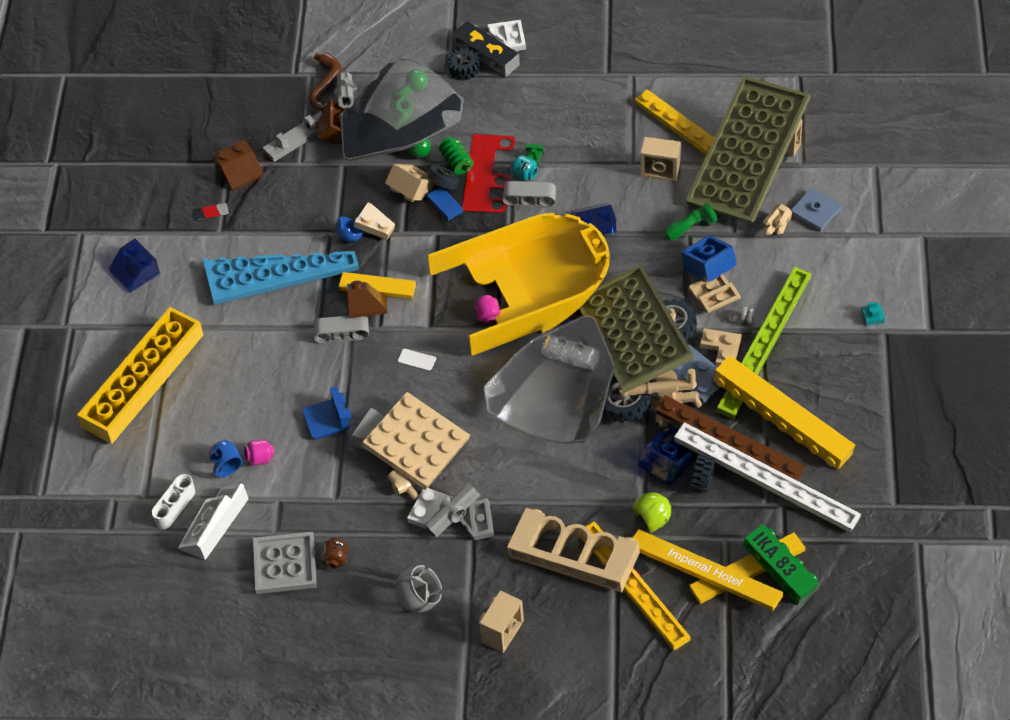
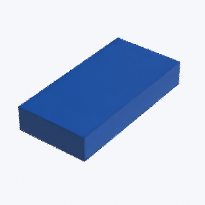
M439 187L427 194V199L448 221L463 213V208L444 188Z

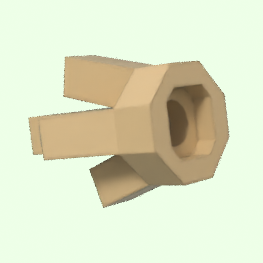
M782 204L776 205L763 221L765 228L762 231L766 236L771 235L773 232L777 235L783 234L792 216L789 207Z

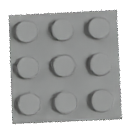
M313 532L253 538L256 594L317 588Z

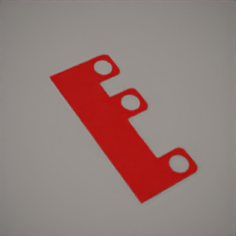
M473 134L470 157L474 165L467 171L462 205L463 211L502 213L506 210L503 198L489 197L490 188H504V185H497L495 183L497 177L502 176L506 178V182L510 181L508 174L493 173L496 150H512L514 148L515 138L513 136ZM502 139L511 140V145L509 147H502L500 141ZM499 200L503 203V207L501 209H493L491 207L492 202Z

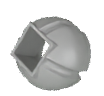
M425 565L412 566L405 569L398 576L395 583V603L414 613H422L432 609L442 597V594L438 593L442 590L438 576L432 569H425Z

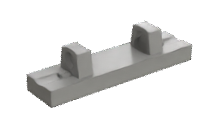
M319 112L312 117L308 115L300 125L283 135L282 133L276 135L274 141L263 147L264 153L275 162L317 136V122L322 113Z

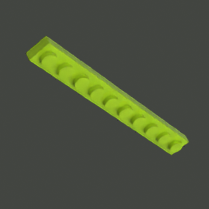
M797 267L793 268L741 364L757 375L760 373L811 279V273ZM726 390L716 412L735 419L743 401L733 397Z

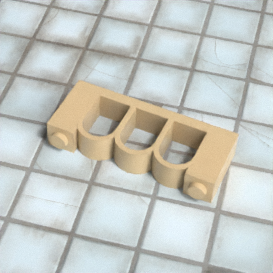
M529 508L525 509L507 546L510 558L621 593L640 553L639 544L633 538L619 536L617 540L612 534L607 532H599L591 536L589 529L581 524H573L565 528L561 519L555 516L545 517L542 511ZM557 530L560 532V535L551 553L535 548L544 532ZM583 538L587 542L578 561L561 557L570 540ZM609 546L613 551L604 570L587 565L595 548Z

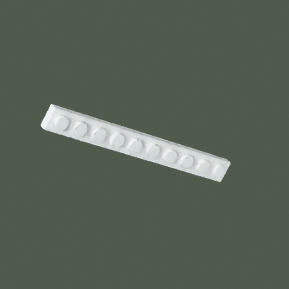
M685 422L675 435L674 441L700 455L715 458V462L850 533L860 519V513Z

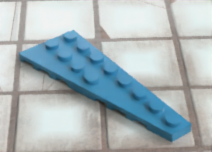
M354 251L333 252L328 255L313 253V255L307 256L295 254V256L284 257V254L258 255L254 258L237 256V259H225V257H220L219 260L203 259L214 305L343 274V272L359 270Z

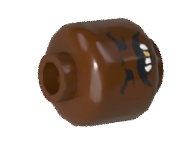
M331 538L323 544L321 561L330 569L342 567L346 563L349 548L344 540Z

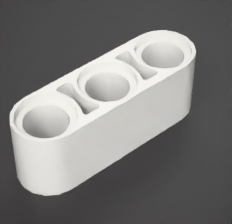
M179 475L152 509L154 522L159 529L169 528L193 498L195 487L189 475Z

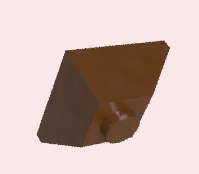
M330 99L317 122V137L330 144L344 143L342 114L348 108L343 109L339 106V103Z
M352 281L351 284H347L350 318L388 314L387 297L367 282Z

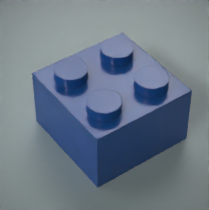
M711 235L704 237L681 251L685 271L708 283L737 265L733 246Z

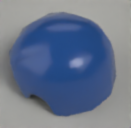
M342 216L338 218L335 225V233L341 240L353 243L362 237L363 233L360 229L354 227L352 219Z

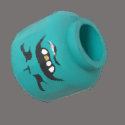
M524 155L514 158L510 164L512 175L525 182L533 180L538 173L536 161Z

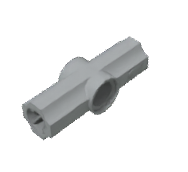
M349 72L339 73L337 76V88L334 90L339 106L343 109L350 108L354 104L353 93L357 89Z
M467 483L453 497L445 498L440 504V510L425 525L438 537L452 522L457 523L462 520L466 514V509L480 494L470 483Z

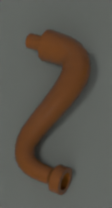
M316 52L314 59L320 61L319 64L328 68L329 72L312 90L309 102L315 109L323 112L326 104L319 103L317 98L337 81V76L341 73L342 67L339 60L329 53L319 54Z

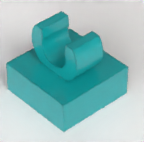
M870 302L868 306H862L861 312L866 326L885 323L881 304Z

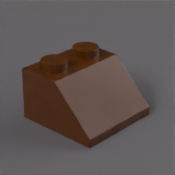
M245 139L213 154L217 171L232 191L264 176L253 150Z

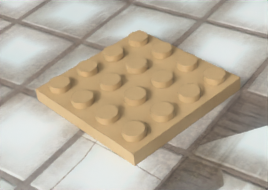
M406 392L362 443V447L426 490L469 440L470 434Z

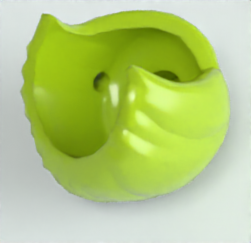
M646 493L640 496L632 506L636 516L641 514L650 533L663 527L671 516L669 500L659 493Z

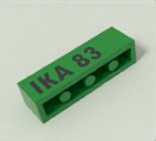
M762 524L745 537L742 546L797 605L816 591L819 584L817 577L812 572L806 570L798 557H794L790 553L788 546L776 538L771 528H767Z

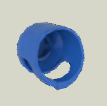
M221 440L210 448L209 456L211 461L215 462L213 471L217 477L229 476L242 466V458L231 441Z

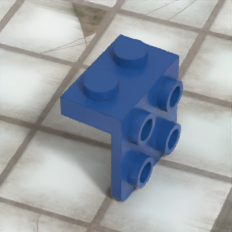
M337 386L329 388L330 400L303 408L304 417L311 437L314 440L350 429L348 419H352L349 408L344 407L346 400L343 392L339 393Z

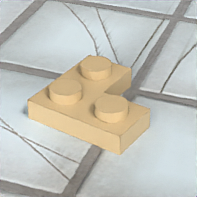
M704 328L700 348L718 351L716 366L718 367L729 355L737 360L742 334Z

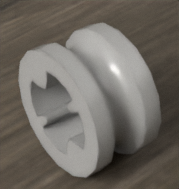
M744 306L741 323L747 322L748 325H751L754 308L747 309Z

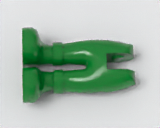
M706 202L682 220L669 224L665 230V237L668 240H675L693 225L700 223L701 220H704L708 225H713L718 221L717 216L711 205Z

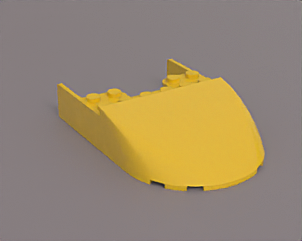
M545 213L529 217L427 255L430 275L465 264L477 284L486 285L495 281L509 306L500 310L501 314L495 317L497 325L468 336L470 353L473 356L537 331H541L543 334L563 322L577 311L601 284L608 271L610 254L604 236L591 223L587 224L581 221L580 217L570 214L561 216L554 215V213Z

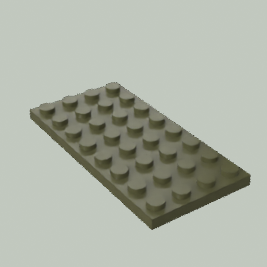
M743 75L686 198V203L700 208L701 205L708 202L715 213L753 224L811 98L810 94Z
M641 264L600 284L590 298L579 308L584 319L592 318L595 320L613 363V374L623 393L694 359L692 351Z

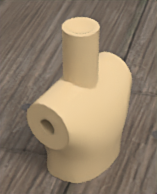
M393 470L388 474L387 477L397 495L407 492L413 501L418 499L419 494L413 488L417 485L397 470Z

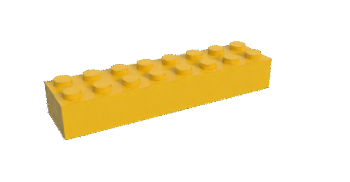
M169 307L77 414L81 428L113 444L203 337L201 323Z

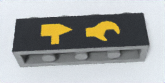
M468 21L453 32L455 46L463 48V50L469 48V51L471 49L474 50V53L476 52L479 56V61L505 77L520 65L519 53L515 49H511L502 41L495 39L489 33L482 31Z

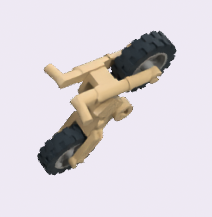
M663 300L664 305L687 342L689 338L691 339L694 336V332L697 331L695 310L692 309L689 303L686 304L683 300ZM689 369L688 379L677 380L676 373L670 370L626 393H623L617 379L613 376L609 381L602 412L614 422L616 420L619 423H624L625 421H628V423L633 422L634 419L642 418L643 414L646 415L648 408L658 407L664 395L682 404L684 402H693L694 406L699 408L702 406L697 391L678 392L691 390L697 386L695 369ZM658 392L659 396L653 397L651 393Z

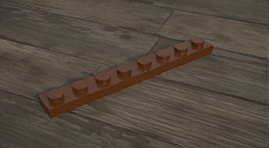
M664 395L656 408L655 413L681 427L685 422L796 481L800 479L805 470V465Z

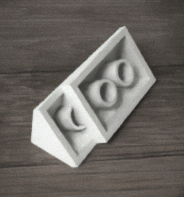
M240 483L221 487L216 497L206 499L178 549L206 560L247 502L248 496L244 485Z

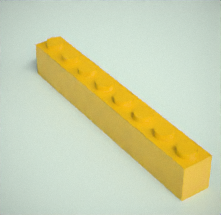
M729 355L716 368L713 380L718 386L725 388L733 397L746 403L750 409L757 411L765 420L771 421L779 430L793 437L797 443L803 444L811 453L825 460L829 466L839 470L852 456L855 448L854 443Z

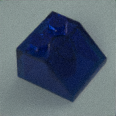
M607 202L571 210L572 215L580 217L581 221L587 224L591 223L602 235L616 232V217L612 205Z
M136 238L119 249L109 267V272L130 293L160 274L157 259Z

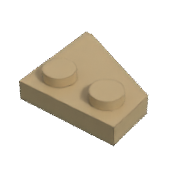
M368 202L355 220L354 227L388 240L394 231L395 224Z

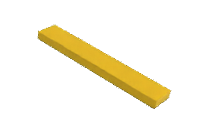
M795 532L779 540L788 546L793 556L805 551V546ZM751 554L726 567L749 578H753L766 571ZM703 580L690 585V590L700 604L726 591Z

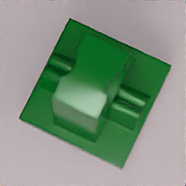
M525 144L527 157L535 160L537 165H539L541 155L545 153L544 147L540 144Z

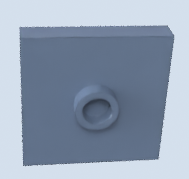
M811 188L791 209L792 216L821 232L842 209V204Z

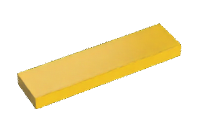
M343 272L339 291L347 292V284H351L352 281L367 282L384 296L412 299L416 281Z

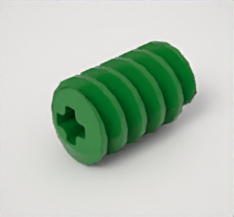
M447 137L440 143L439 150L454 174H464L473 167L474 162L459 139Z

